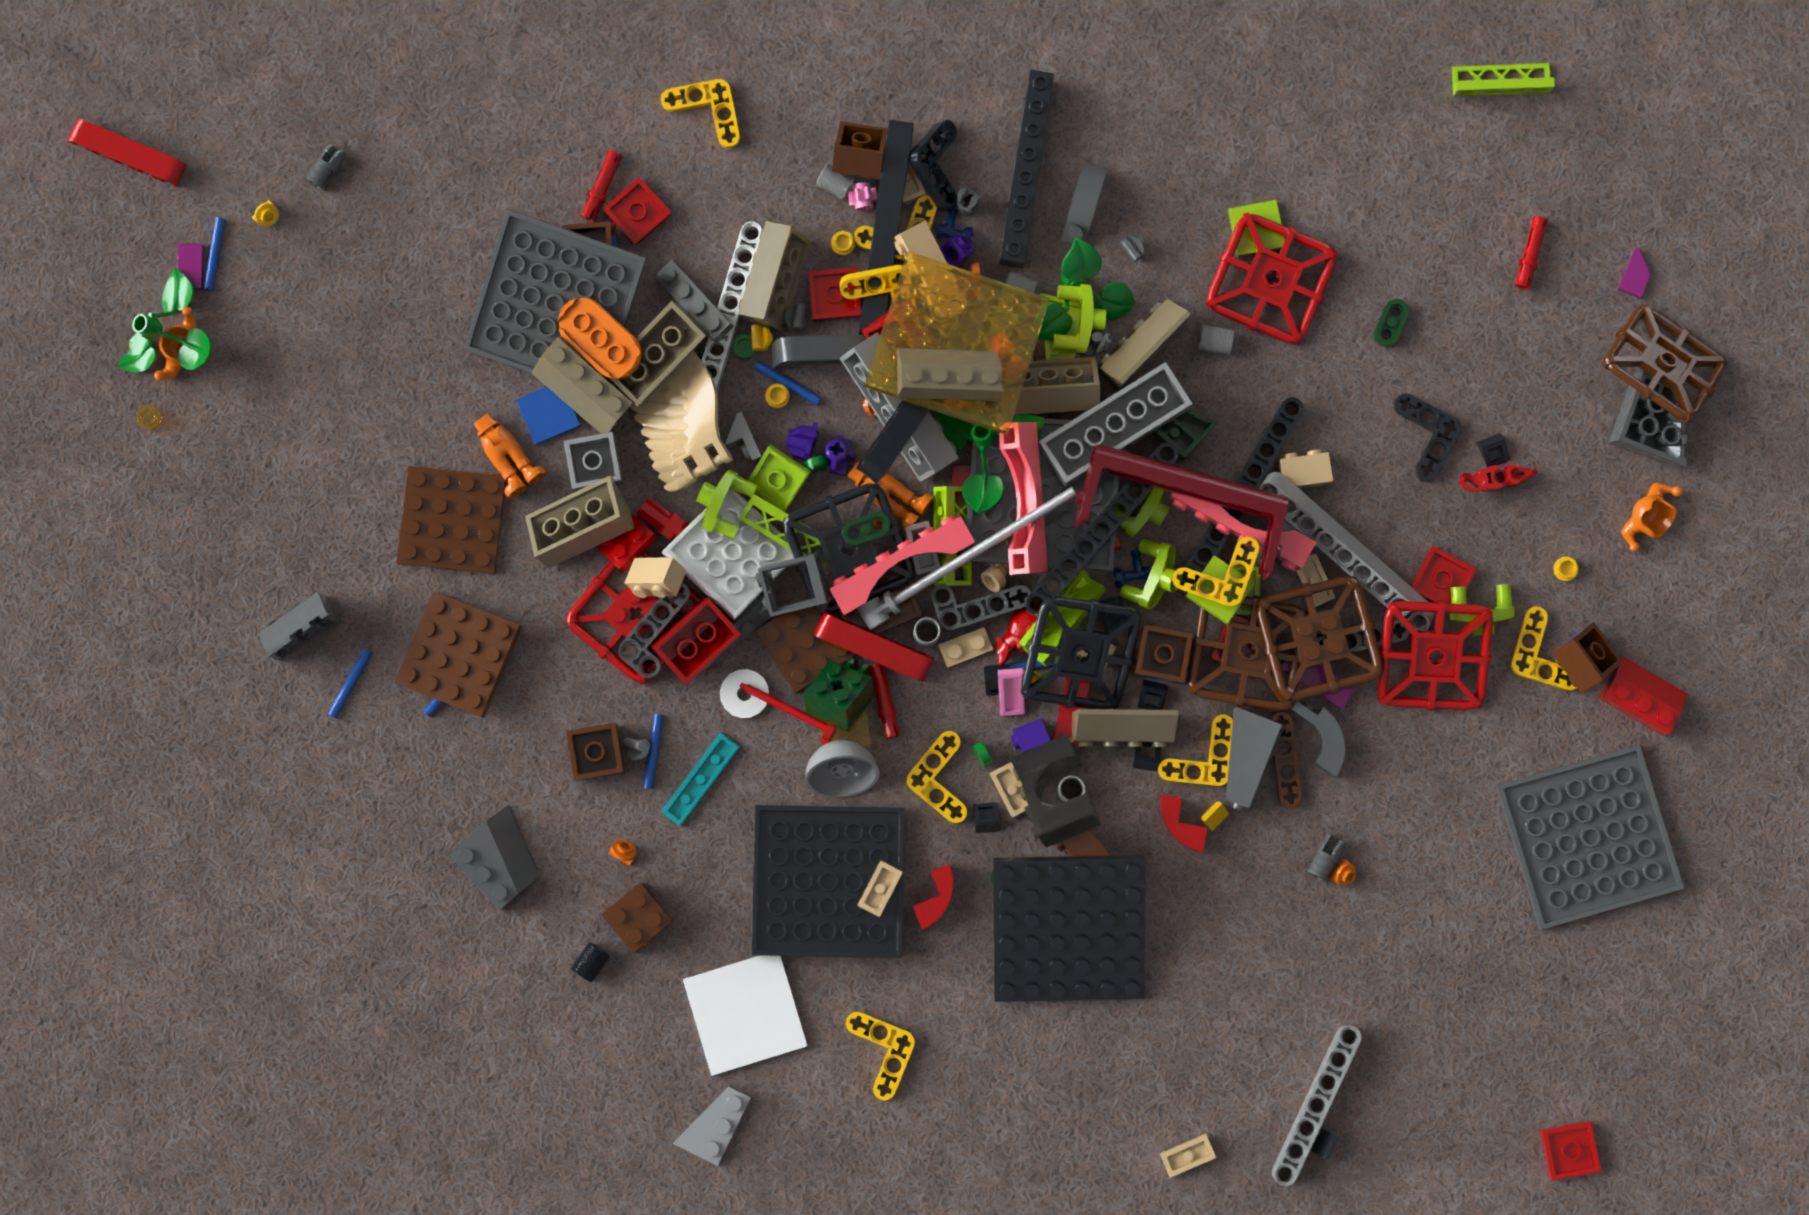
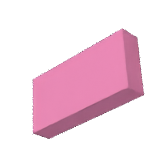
M1023 668L998 670L1001 716L1025 714V699L1020 692L1022 689Z

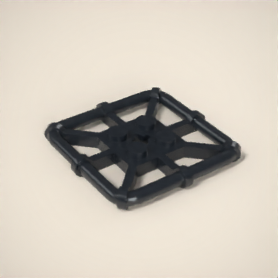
M875 482L874 484L869 483L858 486L833 497L831 495L826 496L825 500L797 510L787 518L784 517L782 522L784 524V533L794 558L804 556L794 528L819 539L825 554L821 556L822 563L828 562L833 575L832 581L843 575L846 577L854 574L853 570L867 563L868 567L877 563L875 557L879 555L874 542L892 536L897 550H899L897 545L904 542L901 533L903 529L901 525L898 526L887 495L880 487V484ZM870 493L860 517L868 514L876 496L882 512L890 520V528L881 537L855 545L854 555L849 556L848 553L842 552V549L845 547V541L842 538V529L845 524L842 523L836 506ZM830 508L837 527L820 533L797 523V521ZM853 528L849 531V535L852 538H856L859 535V531ZM911 557L902 560L904 569L896 565L889 568V570L902 576L873 587L866 602L887 591L902 587L909 583L910 580H914L916 574H914V564ZM806 562L797 564L795 566L796 571L800 572L810 599L815 598ZM827 602L814 606L820 615H823L824 611L829 613L841 611L837 602L832 604Z
M1047 596L1044 598L1038 611L1032 640L1028 642L1027 646L1029 652L1021 681L1022 689L1020 692L1022 696L1034 701L1062 704L1066 708L1077 706L1091 709H1117L1124 694L1130 666H1133L1135 661L1133 654L1142 618L1139 610L1126 606L1100 603L1096 599L1086 601L1060 596L1050 598ZM1056 606L1086 610L1087 616L1084 628L1068 627ZM1049 611L1062 629L1058 647L1041 644ZM1097 612L1126 616L1125 619L1106 632L1093 630ZM1130 627L1123 655L1108 654L1111 640ZM1084 649L1087 652V656H1082L1081 660H1078L1077 653ZM1038 654L1056 655L1053 669L1031 683ZM1106 662L1121 664L1113 696L1102 680ZM1058 677L1071 678L1066 695L1039 691ZM1080 680L1096 682L1106 700L1076 697Z

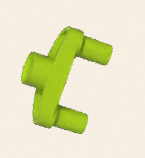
M1080 284V286L1058 285L1057 299L1079 301V304H1081L1079 333L1076 335L1054 334L1053 348L1075 350V353H1086L1091 332L1105 330L1106 309L1094 308L1090 284Z
M731 469L724 474L717 487L705 481L696 499V502L707 507L702 529L711 533L715 531L733 540L739 526L720 518L718 512L728 490L731 491L733 489L751 498L757 488V484L738 476V473Z
M1154 487L1138 515L1134 517L1129 516L1121 525V528L1125 529V533L1134 537L1148 520L1158 526L1161 525L1171 508L1160 501L1164 492L1163 489ZM1117 508V517H1122L1125 513Z
M1142 539L1139 544V552L1156 557L1144 589L1124 584L1120 596L1138 603L1140 607L1153 609L1163 596L1165 590L1175 592L1178 589L1172 581V575L1175 571L1173 568L1176 559V549L1174 545L1165 542L1160 544ZM1178 574L1176 579L1180 580L1181 583L1182 576Z
M1511 584L1496 585L1497 607H1495V610H1492L1493 622L1515 617V606H1512ZM1466 586L1450 587L1451 603L1467 604ZM1450 613V620L1469 623L1478 615ZM1483 624L1472 632V636L1482 635ZM1493 624V633H1492V635L1495 634V626H1494V624Z

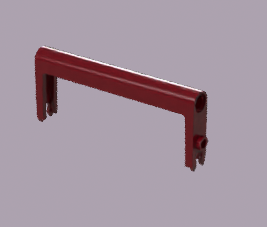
M1096 443L1090 459L1084 487L1079 489L1076 497V503L1079 504L1074 527L1078 528L1079 525H1084V522L1088 521L1100 474L1103 472L1266 518L1268 520V528L1258 574L1262 575L1263 580H1266L1267 577L1270 578L1275 559L1279 558L1282 550V545H1279L1288 508V497Z

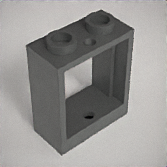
M819 552L758 568L756 579L759 587L763 588L765 596L763 597V606L766 612L769 611L770 617L824 604L832 600ZM806 562L815 598L780 606L771 571Z

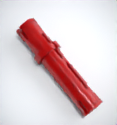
M608 150L593 188L587 193L588 199L580 214L582 218L586 217L585 220L595 222L601 204L605 203L607 199L605 195L623 157L617 151Z
M1533 216L1524 254L1518 263L1520 267L1514 286L1519 289H1530L1534 271L1538 268V255L1549 221L1545 217Z
M881 664L872 665L870 674L879 708L878 718H881L885 739L901 736L896 718L897 709L894 708L885 667Z

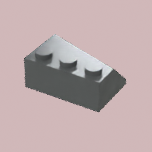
M1644 371L1633 374V376L1646 385L1652 379V376ZM1658 382L1654 390L1679 406L1673 390ZM1629 385L1609 443L1654 461L1686 467L1685 445L1687 444V435H1685V423L1649 398L1644 399L1641 397L1642 393ZM1684 388L1688 396V389Z
M316 592L297 607L287 611L277 621L274 620L263 627L264 630L259 633L268 657L279 661L342 621L329 599L325 595Z
M509 805L488 819L449 855L499 911H503L540 877Z

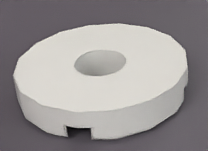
M749 669L737 670L730 673L723 681L720 689V700L724 708L732 716L741 719L752 718L760 714L767 703L752 695L747 701L740 700L737 695L738 690L741 688L739 687L740 683L750 684L768 694L769 687L765 679L757 672Z

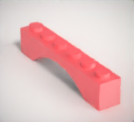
M1016 422L998 425L1000 450L1006 458L1015 484L1017 497L1016 520L1043 505L1037 422ZM1044 516L1013 534L1008 548L1010 575L1048 572Z
M1172 492L1169 499L1173 501V506L1182 511L1188 509L1194 512L1196 519L1204 523L1208 521L1217 525L1216 529L1226 535L1232 533L1239 537L1237 541L1243 537L1256 539L1259 544V553L1262 554L1267 531L1254 529L1230 516L1220 505ZM1296 530L1282 532L1279 545H1282V550L1278 558L1282 561L1281 565L1291 571L1295 569L1301 570L1312 552L1316 541ZM1248 541L1246 544L1243 545L1251 547L1252 542Z
M951 515L940 521L942 524L940 528L933 530L930 527L919 533L921 538L913 543L908 539L897 545L899 550L890 555L886 551L875 557L877 563L869 567L867 563L853 570L855 575L846 579L845 575L832 581L833 587L829 590L843 615L865 604L878 579L899 561L924 553L953 555L975 543L962 517L955 518L954 515Z

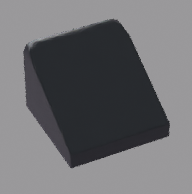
M1499 433L1476 442L1486 467L1510 460L1505 438Z
M1007 664L984 667L987 696L999 695L998 670L1009 669Z
M1144 679L1137 708L1162 710L1168 685Z
M1143 743V746L1152 747V743ZM1135 747L1133 768L1157 772L1160 748L1153 747L1155 748L1153 758L1140 756L1141 747Z
M998 802L973 804L975 832H999Z
M1320 1128L1310 1151L1328 1160L1337 1143L1338 1136Z

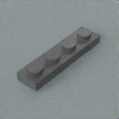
M672 259L655 275V278L697 321L703 331L715 343H718L734 327Z
M764 593L757 597L735 620L729 619L741 635L703 670L772 618L769 611L766 612L763 606Z

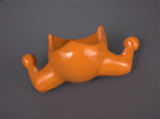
M184 307L182 309V315L185 316L182 325L170 326L164 332L186 340L188 332L191 329H196L192 308ZM162 335L160 336L159 347L166 358V364L162 371H157L154 374V378L157 381L174 379L182 368L178 354L183 344Z
M1655 482L1650 487L1646 497L1637 501L1632 510V517L1626 522L1621 531L1623 538L1630 545L1629 549L1631 552H1637L1640 549V544L1635 542L1634 535L1636 533L1643 532L1657 540L1668 531L1676 518L1677 508L1663 499L1664 494L1670 493L1679 497L1683 493L1681 487H1672Z

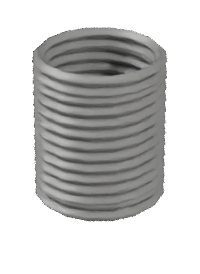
M827 164L817 180L816 188L818 187L822 191L824 190V192L826 191V193L844 201L847 198L846 192L850 187L851 189L852 185H854L855 177L832 172V166Z
M1204 324L1200 333L1201 341L1198 345V350L1229 356L1234 339V330L1223 329V327L1218 328L1216 326L1211 327V325Z
M930 617L921 618L913 628V639L920 646H932L937 642L941 634L939 623ZM922 623L932 624L937 632L936 638L928 642L921 640L916 631L918 625Z
M1067 776L1059 782L1057 793L1063 802L1073 804L1084 797L1086 786L1081 778ZM1074 779L1081 785L1082 793L1078 799L1068 800L1062 795L1061 786L1065 780Z

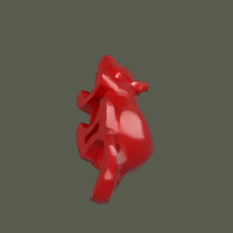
M1510 464L1504 468L1493 465L1478 471L1475 475L1470 473L1461 474L1459 483L1468 492H1493L1505 486L1516 487L1535 476L1538 471L1532 468L1517 467L1516 464ZM1466 481L1469 482L1471 485H1473L1475 488L1469 486V485L1466 483Z
M1040 607L1031 609L1034 611H1039ZM1026 608L1020 609L1013 614L1008 631L1004 637L996 639L998 644V665L1005 664L1016 649L1022 654L1025 653L1019 642L1037 620V617H1032L1026 612Z

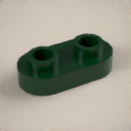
M1393 299L1385 305L1374 330V339L1380 346L1389 347L1398 340L1409 314V308L1403 300ZM1398 309L1399 316H1393L1391 310ZM1383 331H1388L1390 333L1389 339L1383 338Z
M874 512L854 519L843 526L842 538L847 544L853 546L876 539L889 531L890 520L882 512ZM875 520H880L882 522V527L880 529H875L873 527V522ZM853 528L859 531V535L856 538H852L849 535V531Z

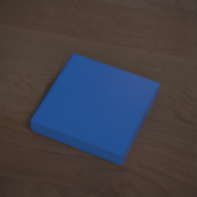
M548 387L516 400L535 445L580 427L575 411Z

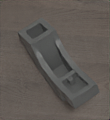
M1084 161L1061 238L1062 241L1073 243L1075 238L1087 240L1108 168Z
M1297 701L1289 711L1309 724L1319 737L1320 750L1313 764L1331 777H1337L1345 756L1344 736L1338 722L1324 707L1315 714L1313 706L1305 701H1302V703Z

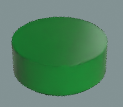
M741 334L734 339L732 349L737 357L749 359L756 353V351L752 350L750 335Z
M820 455L806 460L803 465L811 473H816L827 468L829 462L826 455Z
M979 742L972 746L973 752L983 768L992 764L991 755L983 743Z

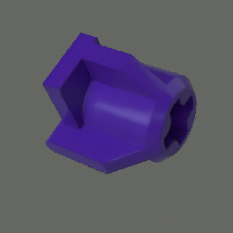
M813 422L812 427L801 425L789 431L786 448L794 458L804 461L810 458L812 449L816 445L818 423Z
M838 434L836 439L831 440L827 444L826 457L830 464L829 473L845 476L848 461H855V453L850 451L852 440L844 439L843 435Z

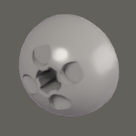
M835 740L821 746L811 756L805 773L807 787L815 794L829 798H844L858 795L870 789L879 778V768L873 755L864 746L850 740Z

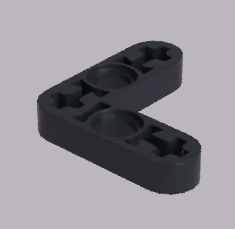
M950 120L936 123L909 154V163L936 207L941 211L953 209L957 205V194L936 161L957 137L956 126ZM931 140L935 143V151L931 147ZM931 174L935 176V185L932 183Z
M1402 394L1394 402L1395 412L1399 416L1433 433L1415 469V474L1420 481L1430 482L1436 478L1460 433L1461 424L1455 417L1411 394ZM1408 399L1410 401L1409 406L1416 408L1418 404L1421 408L1416 412V416L1413 417L1411 414L1414 411L1408 408L1405 411L1401 410L1402 405L1399 404V401L1404 402ZM1428 410L1432 412L1434 418L1431 423H1424L1421 420L1420 415L1422 411ZM1443 423H1453L1452 428L1455 429V432L1451 431L1446 439L1451 440L1450 443L1443 438L1436 437L1437 434L1443 436L1446 430ZM1434 443L1443 445V455L1436 456L1432 453L1431 447ZM1427 455L1432 460L1439 461V464L1437 465L1434 462L1430 468L1433 475L1429 474L1425 477L1423 476L1424 471L1421 469V466L1426 467L1430 459L1425 458Z

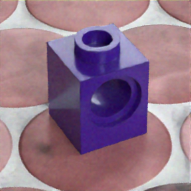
M960 234L950 237L940 248L952 273L960 269L976 251L972 247L970 240ZM953 247L958 251V258L953 255Z
M1041 718L1013 729L1014 735L1010 736L1015 750L1020 749L1022 753L1050 742Z

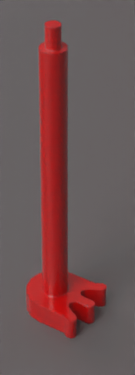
M740 683L739 687L745 689L746 693L824 731L821 743L826 744L832 741L838 726L831 723L827 724L750 684Z

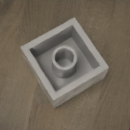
M613 432L564 441L571 486L574 492L608 476L613 478L616 485L624 484L616 438Z

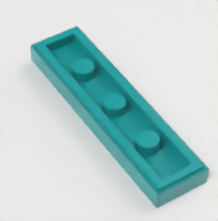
M720 732L662 809L661 813L681 827L740 749V746Z

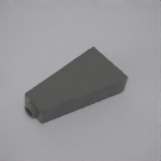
M1235 707L1233 713L1226 799L1232 802L1231 807L1245 812L1246 808H1254L1285 725Z

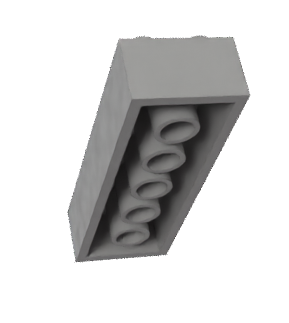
M875 333L840 357V360L882 425L885 426L903 398H898L897 358L893 357L888 350L889 346L886 340L880 337L878 333ZM929 411L901 451V454L920 482L959 458L954 444L947 440L943 434L941 424L933 419Z
M1165 362L1039 441L1038 446L1064 487L1087 474L1096 443L1124 451L1191 409L1192 402Z

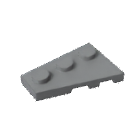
M728 1086L673 1144L718 1166L751 1097Z

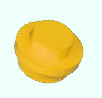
M847 231L837 232L831 240L833 251L842 256L852 253L855 248L854 236Z
M773 384L766 390L765 399L771 407L782 408L789 402L790 394L784 385Z
M1561 557L1555 562L1553 571L1559 580L1570 581L1577 576L1579 567L1573 558Z

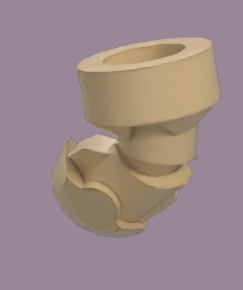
M989 563L990 567L982 572L981 578L989 590L998 592L1006 585V576L1010 570L1009 565Z

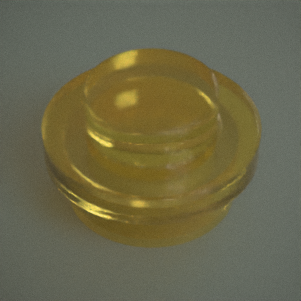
M145 405L138 409L135 418L141 428L151 430L159 425L161 414L154 406Z

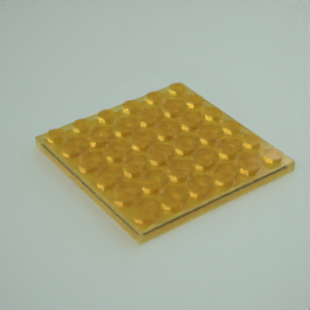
M908 251L864 387L898 398V348L997 352L1002 365L1003 389L998 401L926 398L898 399L1007 435L1050 298Z

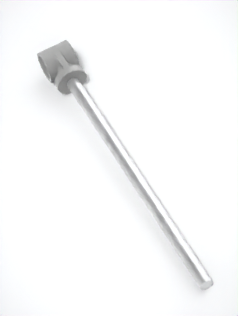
M1070 487L898 594L893 595L890 591L883 593V600L880 601L879 597H876L866 602L857 610L867 627L871 631L891 619L889 616L890 612H893L895 615L901 612L900 603L1077 495L1073 487Z

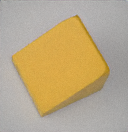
M1217 801L1200 817V820L1213 831L1229 813L1224 805Z

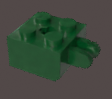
M853 658L845 666L829 661L803 693L806 713L849 730L872 701L874 689L872 677L869 676L871 666L863 664L858 671H855L858 662Z

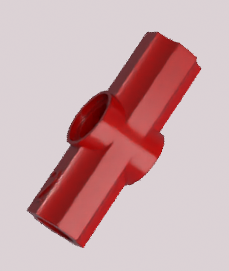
M648 498L643 503L637 513L640 518L656 528L657 532L669 539L670 542L689 525L681 517L673 512L670 513L651 498Z

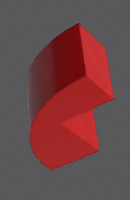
M1160 795L1161 817L1168 832L1182 846L1195 852L1203 853L1207 828L1178 823L1182 798Z
M950 864L931 871L940 895L913 906L921 929L930 926L938 920L950 902L953 891V876Z

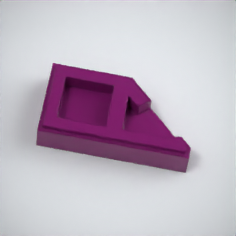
M178 244L177 268L199 290H203L204 245Z
M1636 247L1617 288L1638 299L1642 297L1651 276L1639 248Z

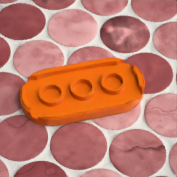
M576 298L564 305L558 319L560 321L559 331L561 336L599 373L611 379H624L636 371L641 362V346L635 336L607 310L590 298Z

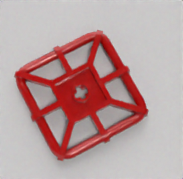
M1247 212L1242 214V218L1236 224L1225 253L1221 254L1219 258L1221 262L1209 288L1205 303L1208 308L1210 307L1217 314L1248 326V330L1254 331L1255 329L1283 342L1294 343L1295 345L1300 344L1310 328L1319 304H1322L1325 297L1323 294L1336 266V256H1338L1336 249L1333 250L1326 243L1296 231L1297 228L1292 226L1288 228L1260 215ZM1254 224L1285 237L1279 254L1263 247ZM1246 227L1257 250L1251 265L1233 258ZM1292 240L1324 253L1302 263L1285 257ZM1327 260L1314 292L1297 285L1303 269ZM1230 265L1248 272L1242 287L1217 297ZM1272 272H1275L1276 278L1279 281L1270 285L1268 284V279H1266V274L1270 275ZM1293 292L1311 299L1298 330L1288 308ZM1241 294H1246L1259 300L1252 318L1219 303ZM1265 303L1281 309L1290 334L1258 321Z
M645 551L639 558L653 557ZM610 561L597 577L594 576L592 578L591 585L572 606L568 616L565 617V624H568L573 633L597 651L601 659L605 658L628 678L643 685L651 679L642 677L611 650L623 635L627 637L641 621L638 618L632 620L630 618L632 616L630 610L640 607L642 609L641 615L644 617L658 599L655 596L637 597L628 586L620 595L615 593L604 584L617 569ZM688 585L686 586L690 591L689 600L694 604L684 605L678 613L688 612L702 599ZM599 589H602L615 600L604 614L578 616ZM658 607L655 611L656 617L660 620H664L669 614V610L666 607ZM606 620L618 631L604 645L580 626L579 623ZM647 625L642 626L639 629V634L642 638L648 639L653 634V629ZM658 656L657 659L660 662L661 669L665 663ZM653 662L648 670L645 671V663H643L642 670L647 674L655 672L656 664Z
M1437 600L1436 603L1391 602L1385 614L1382 648L1379 649L1383 666L1382 671L1384 673L1381 678H1378V701L1382 705L1426 708L1427 711H1434V709H1480L1486 696L1489 663H1492L1490 651L1494 622L1491 608L1472 604L1445 603L1442 600ZM1401 611L1435 612L1434 631L1416 630ZM1445 613L1478 615L1459 632H1443ZM1395 616L1412 634L1411 651L1391 650ZM1483 624L1480 654H1462L1463 640ZM1434 651L1442 654V658H1438L1437 662H1433L1432 658H1430V654H1433ZM1390 659H1409L1408 674L1387 690ZM1461 662L1479 663L1476 695L1460 680ZM1413 681L1429 682L1427 698L1395 697ZM1437 682L1455 683L1469 700L1436 699Z

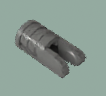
M329 144L305 179L310 184L324 191L333 175L336 174L347 157L346 152L342 150L336 151V148Z
M962 187L957 195V210L963 216L974 215L978 210L979 195L972 190H968L966 187ZM969 199H971L970 204L967 207H964V201L967 202Z
M1328 833L1317 850L1310 868L1306 871L1323 882H1327L1328 876H1330L1334 865L1347 842L1339 840L1332 854H1327L1326 851L1331 845L1333 838Z

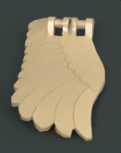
M693 350L639 407L635 404L631 407L632 410L637 412L634 416L635 420L644 426L641 430L642 435L650 439L645 444L649 449L653 450L649 453L650 458L654 461L652 467L660 473L658 478L667 483L664 489L669 492L684 489L695 483L698 477L702 475L707 476L717 470L719 465L733 461L731 453L720 439L718 394L715 383L708 369ZM712 446L718 452V455L712 457L707 450ZM693 458L698 467L691 469L686 461Z

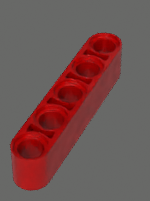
M79 118L68 138V142L75 146L79 144L87 151L97 155L101 153L111 161L119 164L122 162L128 165V168L140 173L144 171L150 174L152 178L164 183L165 181L172 183L174 187L178 186L187 166L184 162Z
M824 611L814 633L815 636L922 682H924L934 661V658L826 611Z

